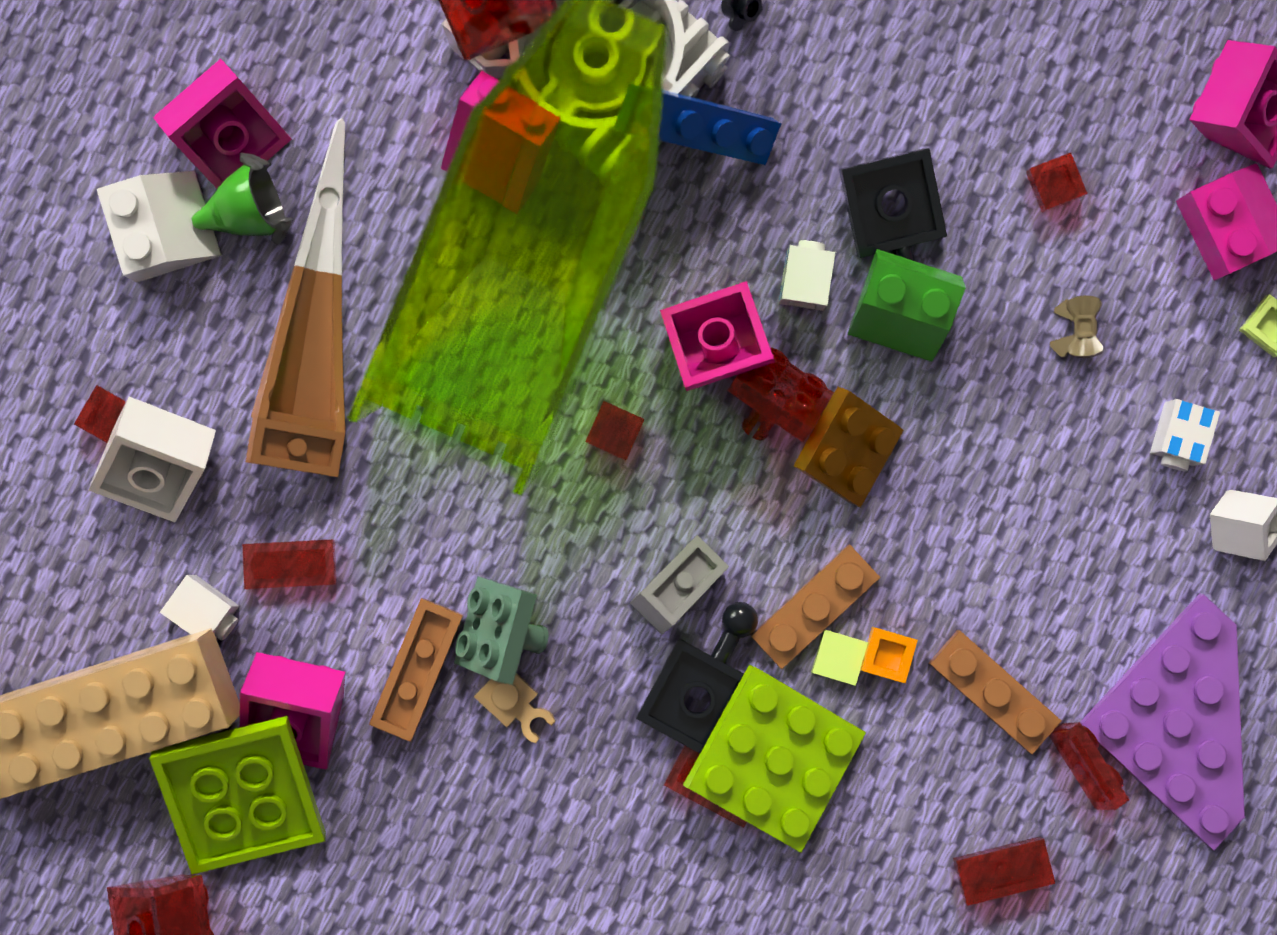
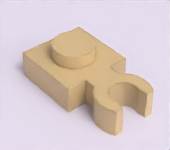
M517 673L513 685L490 679L474 696L505 727H508L515 718L520 721L523 735L533 743L540 739L530 726L534 718L541 717L551 726L556 721L549 710L534 708L530 704L538 693Z

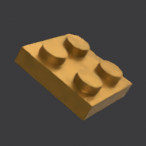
M837 386L793 466L844 500L861 508L904 429L849 390Z

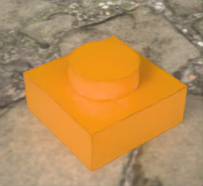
M872 627L860 670L906 684L918 640Z

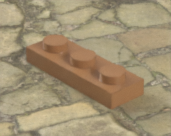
M848 544L750 636L780 669H783L881 577Z
M425 598L420 599L370 720V726L409 742L414 739L464 614Z
M960 630L954 633L928 663L1030 754H1033L1062 721Z

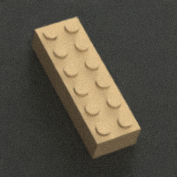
M212 628L0 695V799L229 727L239 717L240 703Z

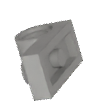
M696 535L630 604L662 635L692 607L729 566Z

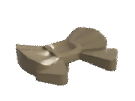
M1083 295L1070 300L1066 299L1055 307V314L1074 322L1073 335L1053 340L1049 344L1060 357L1065 358L1070 354L1078 358H1091L1104 352L1103 345L1096 337V316L1102 308V301L1094 296Z

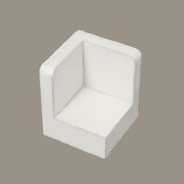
M1236 490L1226 491L1210 513L1213 549L1266 561L1277 545V498Z

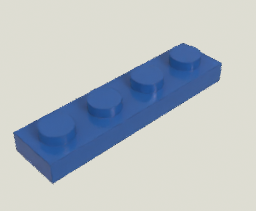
M630 81L615 127L626 133L766 165L782 123L771 117Z

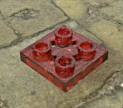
M770 348L774 362L738 374L727 391L753 408L741 425L746 434L749 435L757 422H760L761 425L752 438L763 441L768 437L773 426L777 424L804 443L834 392L828 389L818 376L803 372L791 364L781 351Z

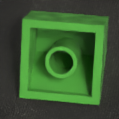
M876 249L847 334L932 362L951 329L966 289L963 277Z

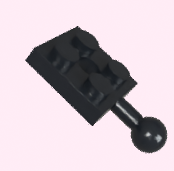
M923 148L839 169L857 257L862 258L875 255L876 249L885 252L894 250L895 255L914 261L911 245L947 237L930 148ZM898 190L904 197V208L899 214L888 216L882 209V198L888 191Z
M745 602L732 603L725 609L722 616V624L725 631L722 633L711 655L678 638L636 716L637 720L701 753L744 675L743 672L728 665L727 662L739 639L751 635L758 624V615L755 609ZM693 687H702L710 694V704L702 712H692L684 704L686 692Z

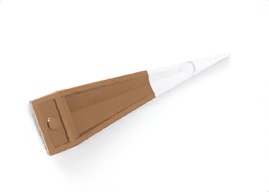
M343 118L335 123L262 375L251 414L253 419L245 461L247 463L338 477L345 438L342 348V211L345 122Z

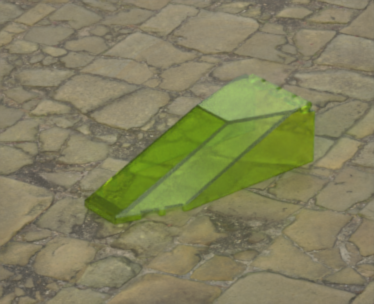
M565 0L538 31L540 32L521 56L506 68L503 77L481 102L478 101L473 107L347 419L356 423L384 407L412 419L419 405L424 408L419 421L420 424L453 437L460 423L465 426L460 441L492 456L499 442L505 443L507 445L501 460L522 468L512 491L520 496L537 477L543 461L546 459L655 187L668 27L607 0Z

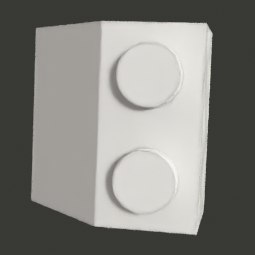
M195 171L139 175L96 189L123 276L134 282L144 281L222 256L214 230H199L192 223L194 213L198 212L205 205Z
M128 397L115 423L88 491L176 522L205 470L216 430L151 404Z

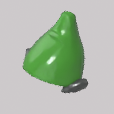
M240 153V162L243 166L228 176L217 188L210 200L198 212L194 213L192 223L199 230H214L244 236L272 235L271 241L278 245L286 238L293 218L285 217L278 193L267 171L271 163L254 154Z

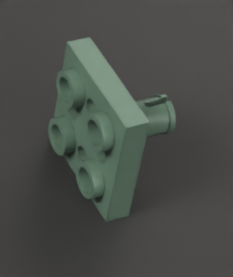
M477 576L475 587L471 590L468 597V613L464 628L456 641V658L454 663L494 681L513 685L522 649L540 654L548 643L547 628L542 625L529 624L537 594Z

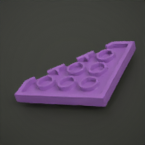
M1198 594L1078 725L1210 849L1215 850L1245 818L1237 625L1204 594Z

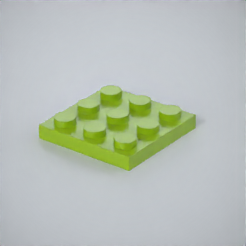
M749 665L683 786L802 853L866 732L757 667Z
M288 716L180 742L151 751L149 759L192 875L325 842L326 831Z

